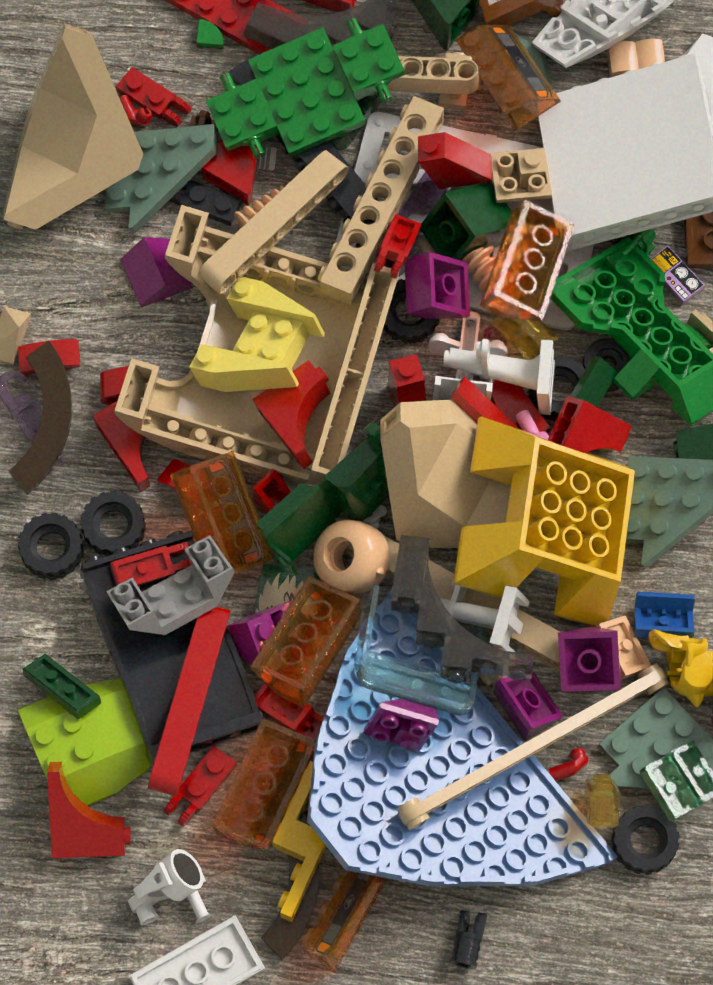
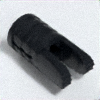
M461 910L450 963L462 968L476 969L487 914L477 913L473 931L469 933L470 913L469 911Z

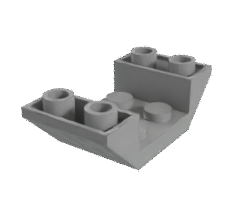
M210 535L184 549L191 566L153 585L147 590L141 592L132 577L106 591L129 630L166 635L218 606L234 574V570Z

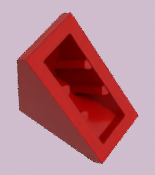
M272 468L252 488L253 501L267 514L291 493V490L277 471Z

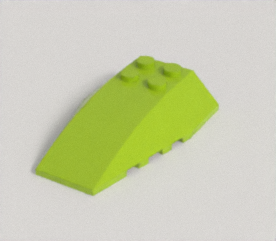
M120 678L85 684L100 696L101 704L80 719L73 716L51 697L44 698L18 710L46 779L49 763L62 762L64 776L69 787L87 806L118 794L127 787L126 785L137 777L142 776L151 767L146 756V748L136 718Z

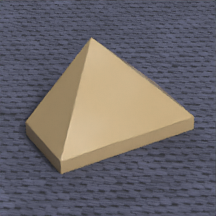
M8 307L3 308L0 317V362L14 366L18 355V346L22 344L31 318L30 313Z

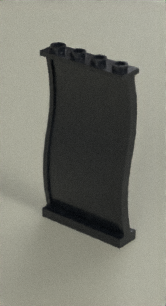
M176 531L159 541L149 539L142 542L139 547L132 549L123 547L115 550L112 555L103 558L101 556L90 557L81 565L80 576L84 580L100 630L131 704L150 766L154 765L197 618L166 635L129 630L106 592L116 587L109 564L113 561L163 546L170 547L184 542H188V545L191 546L194 544L192 531L185 533L183 531ZM186 552L170 555L172 564L189 559ZM169 577L139 585L138 587L143 592ZM227 627L190 753L259 731L265 722L261 710L259 711L244 666Z

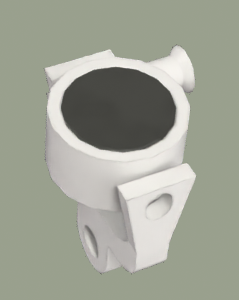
M181 849L172 851L158 861L151 873L141 884L133 889L135 895L128 900L132 912L137 914L141 925H147L157 920L159 916L153 905L158 901L169 898L174 901H182L188 897L197 917L196 923L203 922L212 916V914L207 912L198 892L203 882H206L201 867L191 854Z

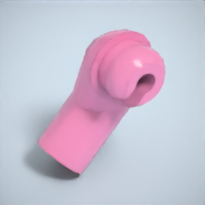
M523 410L516 415L522 431L548 440L549 434L545 431L539 432L528 410Z

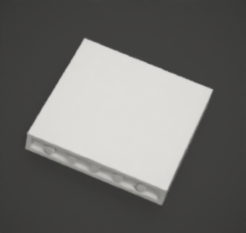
M695 53L682 55L663 63H654L649 67L635 71L630 70L611 78H602L597 82L583 86H574L569 90L559 93H551L552 97L548 94V97L536 99L556 225L561 234L560 242L563 237L562 228L564 229L562 245L566 252L713 212V125L702 71Z

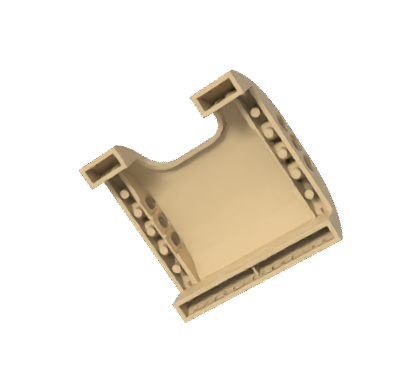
M181 205L165 259L179 274L193 283L206 298L209 315L199 348L201 344L233 351L248 323L247 320L237 318L227 300L233 286L225 293L219 294L198 277V272L202 265L233 234L207 227L209 213ZM276 247L268 251L242 276L265 282L314 313L325 333L324 337L309 335L292 367L293 371L308 360L315 369L320 366L329 379L326 385L331 393L318 404L308 420L305 430V447L313 463L305 469L300 466L263 419L252 400L266 389L222 392L201 387L191 370L188 375L180 380L167 381L158 378L160 366L131 358L114 413L137 433L177 452L208 462L220 460L229 468L228 464L222 459L224 457L232 469L259 477H264L273 468L284 482L319 484L324 480V476L346 457L397 279L390 277L392 268L384 266L379 273L374 271L375 263H372L369 275L366 276L352 306L321 293L318 275L324 265L328 266L329 263ZM342 267L339 268V270L343 272L349 271V269H345Z

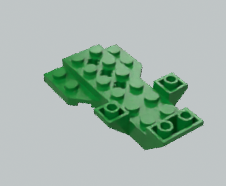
M629 237L550 282L545 294L580 330L609 334L632 357L613 380L631 400L653 388L656 382L674 400L672 408L690 426L713 413V353L709 350L713 347V344L696 327L682 323L664 305L663 286L665 283V273L637 245L626 256L622 255L623 250L632 241Z

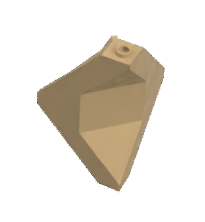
M65 23L32 97L4 204L3 220H6L9 226L17 229H23L24 226L35 230L137 171L143 157L142 149L92 33Z
M453 399L400 402L380 420L381 445L395 535L398 541L409 548H458L462 527L506 522L511 486L470 472L477 422Z

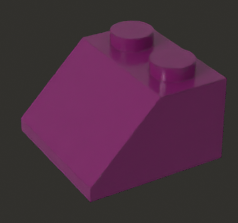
M432 252L406 260L405 281L408 315L423 319L470 317L467 262Z

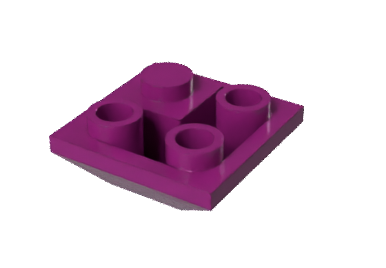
M291 601L250 614L227 625L238 654L257 672L260 662L294 611ZM294 612V614L292 615V617H291V619L289 620V622L287 623V625L285 626V628L283 629V631H282V633L280 634V636L278 637V639L276 640V642L274 643L273 647L271 648V650L269 651V653H268L267 656L265 657L264 661L262 662L261 668H260V672H258L261 676H262V670H263V663L265 662V660H266L267 657L269 656L270 652L272 651V649L274 648V646H275L276 643L278 642L279 638L281 637V635L283 634V632H284L285 629L287 628L288 624L290 623V621L292 620V618H293L294 615L296 614L295 612ZM303 633L300 638L294 640L292 650L278 672H280L292 651L293 654L283 669L311 656L305 638L301 639Z
M403 698L381 702L365 726L363 734L372 736V738L378 741H390L400 744L405 749L421 750L438 726L439 718L435 706L412 699Z

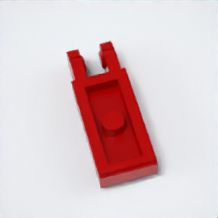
M133 67L116 85L118 93L127 95L133 103L143 109L145 107L149 108L152 115L158 119L162 118L176 127L182 121L169 108L173 106L184 114H189L192 110L191 106L182 98L176 96Z
M397 214L394 215L381 244L374 271L380 273L384 267L385 259H389L395 262L392 266L390 277L397 279L402 265H405L416 240L421 223Z
M188 542L170 547H159L111 562L109 565L116 586L132 577L138 586L172 576L176 572L191 566L189 559L172 564L170 555L185 552L184 549L189 547Z
M213 745L181 784L177 797H172L163 812L168 816L171 815L183 799L191 805L182 813L178 824L184 827L198 810H202L235 769L237 763Z

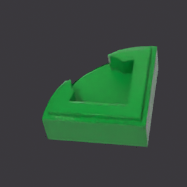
M199 19L198 48L224 49L223 36L220 30L213 23L203 19Z

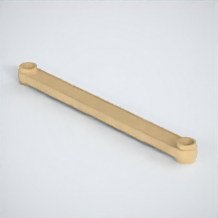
M657 663L648 667L637 675L639 678L637 681L421 801L418 797H415L397 808L399 818L404 826H407L408 830L416 828L430 819L428 813L642 693L647 691L649 695L658 692L669 684L667 675Z

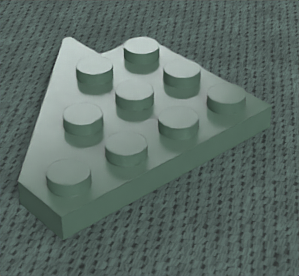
M215 124L134 132L142 149L143 157L137 171L107 188L105 209L108 213L130 212L128 228L132 232H137L216 155L218 128Z
M629 456L628 467L635 470L626 542L644 543L641 564L644 567L652 565L713 514V460Z
M664 687L598 745L617 766L612 773L601 781L600 785L603 788L652 791L642 772L651 767L655 768L665 761L668 762L664 767L679 761L676 769L690 762L684 769V772L698 767L692 776L700 775L691 788L703 782L705 784L695 794L713 795V739Z

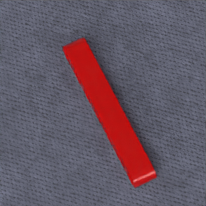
M217 606L197 617L148 783V789L176 797L178 795L231 612L229 609Z

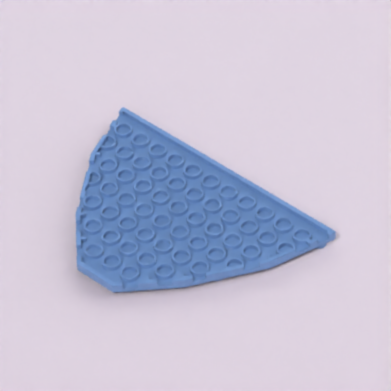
M392 588L344 654L315 742L307 822L343 868L347 871L425 886H535L587 870L598 869L601 866L611 864L618 858L534 755L428 813L430 819L416 828L408 830L407 826H404L398 816L397 808L415 797H418L420 801L524 743L450 653L441 650L440 646H436L435 635L416 612L411 610V606L396 588ZM408 698L435 706L439 718L438 726L421 750L405 749L400 744L390 741H378L372 738V736L363 734L365 726L381 702Z

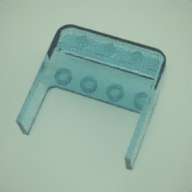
M374 584L363 606L354 659V668L359 683L369 690L451 714L464 715L468 713L475 702L484 627L474 625L468 635L464 673L460 677L372 652L369 648L380 587Z

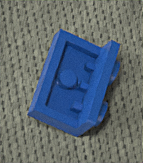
M637 592L633 610L634 637L649 638V632L657 629L664 633L678 636L688 635L689 638H693L695 596L690 594Z

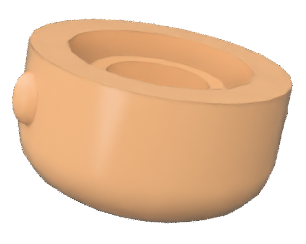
M343 520L329 525L318 537L313 552V563L316 573L327 588L350 594H362L374 589L384 578L390 559L389 547L383 534L375 526L355 520ZM352 544L354 558L352 564L346 569L342 562V555L347 546Z

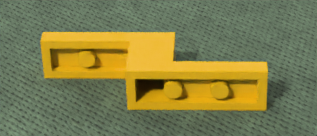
M312 761L309 762L307 769L302 768L296 784L299 786L294 795L290 794L283 809L286 814L282 822L277 821L270 837L274 839L272 842L274 849L303 861V864H296L290 880L294 881L290 892L286 890L283 892L277 906L281 909V918L289 922L293 921L326 849V845L312 827L299 821L310 798Z

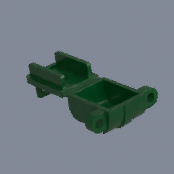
M370 422L362 430L366 439L324 476V480L318 485H313L311 488L305 483L299 484L257 522L258 529L262 531V538L275 564L280 568H285L296 576L298 572L292 561L315 542L323 530L335 523L336 517L342 513L350 520L363 521L371 516L389 496L380 426L375 422Z

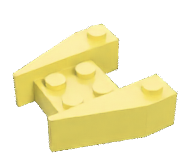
M241 277L234 284L227 300L237 318L247 320L248 323L233 351L201 344L189 368L201 387L222 392L298 387L299 382L292 371L294 363L309 335L324 337L325 335L316 315L265 282Z

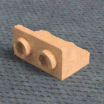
M626 616L609 620L596 626L597 628L618 630L621 681L637 675L652 666L637 637H634V631Z

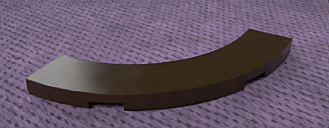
M49 340L26 357L41 386L43 398L42 419L31 447L21 460L9 470V474L26 495L35 489L52 470V466L64 450L72 422L73 407L69 379L57 351Z
M282 811L278 819L279 822H282L286 814L285 811ZM302 813L299 821L309 825L305 814ZM287 854L289 861L287 891L290 892L294 881L290 880L296 864H303V861ZM319 864L293 921L289 922L281 918L279 912L270 928L261 936V939L281 960L289 954L303 935L314 910L319 886Z

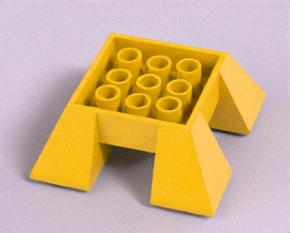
M479 417L470 472L511 486L505 523L464 526L461 528L453 584L502 599L505 586L517 588L535 568H539L559 575L554 615L591 627H596L600 623L609 621L621 582L635 470L590 453H582L520 429Z

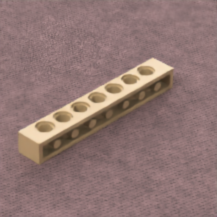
M413 96L409 105H404L400 114L401 122L398 128L393 127L389 135L388 142L390 144L387 150L380 152L377 159L378 167L375 173L371 172L365 183V188L367 189L364 195H359L353 207L355 213L352 219L345 221L341 232L343 236L339 243H334L330 252L331 260L328 266L324 265L318 275L322 294L351 306L380 250L394 215L398 214L421 168V165L418 163V136L438 133L444 122L443 107ZM412 128H418L421 131L411 132L409 130ZM407 151L409 154L400 155L398 152ZM391 173L398 175L395 178L386 177V175ZM378 196H383L387 198L384 201L375 200V198ZM367 219L375 221L373 224L370 225L363 223V221ZM358 242L362 243L363 246L360 248H353L351 247V244ZM342 266H349L352 268L347 272L339 270V268Z

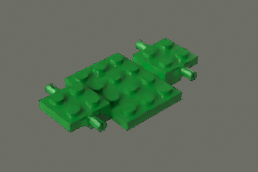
M351 18L353 25L350 19L346 22V25L352 36L333 45V47L324 27L248 59L256 79L243 85L235 86L230 73H225L229 82L227 83L222 74L220 80L225 91L206 100V103L227 151L249 145L254 158L259 159L256 148L261 157L265 155L260 142L280 134L290 157L366 125L357 100L377 92L382 104L387 103L386 98L390 102L393 98L387 85L394 79L406 75L384 24L362 31L357 19Z

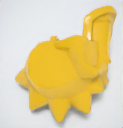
M657 629L651 630L649 632L651 646L657 652L666 653L665 657L669 666V671L666 672V675L669 676L670 685L678 694L686 696L695 707H699L704 696H713V650H708L707 639L689 638L688 635H672Z

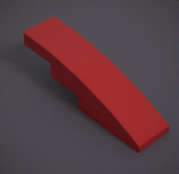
M266 680L254 695L258 709L297 739L302 740L309 746L311 744V747L315 748V742L324 717L315 712L309 704L275 683L272 686L273 682L269 683Z

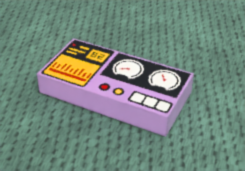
M666 246L651 258L665 273V287L682 305L704 288V284L669 246Z

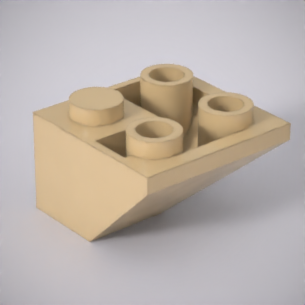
M545 148L490 153L492 156V177L496 203L552 198Z

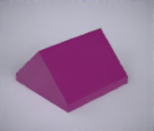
M144 237L120 258L141 308L193 288L192 283L179 274L165 259L170 239Z
M586 627L558 633L561 692L621 690L618 630Z
M532 669L504 677L495 683L494 695L525 741L564 717Z

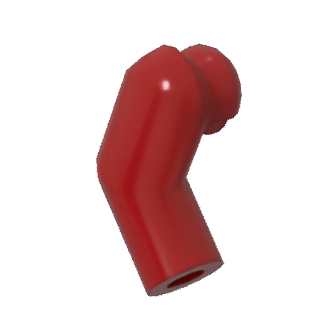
M127 95L119 97L131 124L142 127L150 123L152 112L149 108L134 109Z
M583 748L570 751L569 755L572 761L549 768V774L556 782L574 776L587 766L589 759L585 755Z

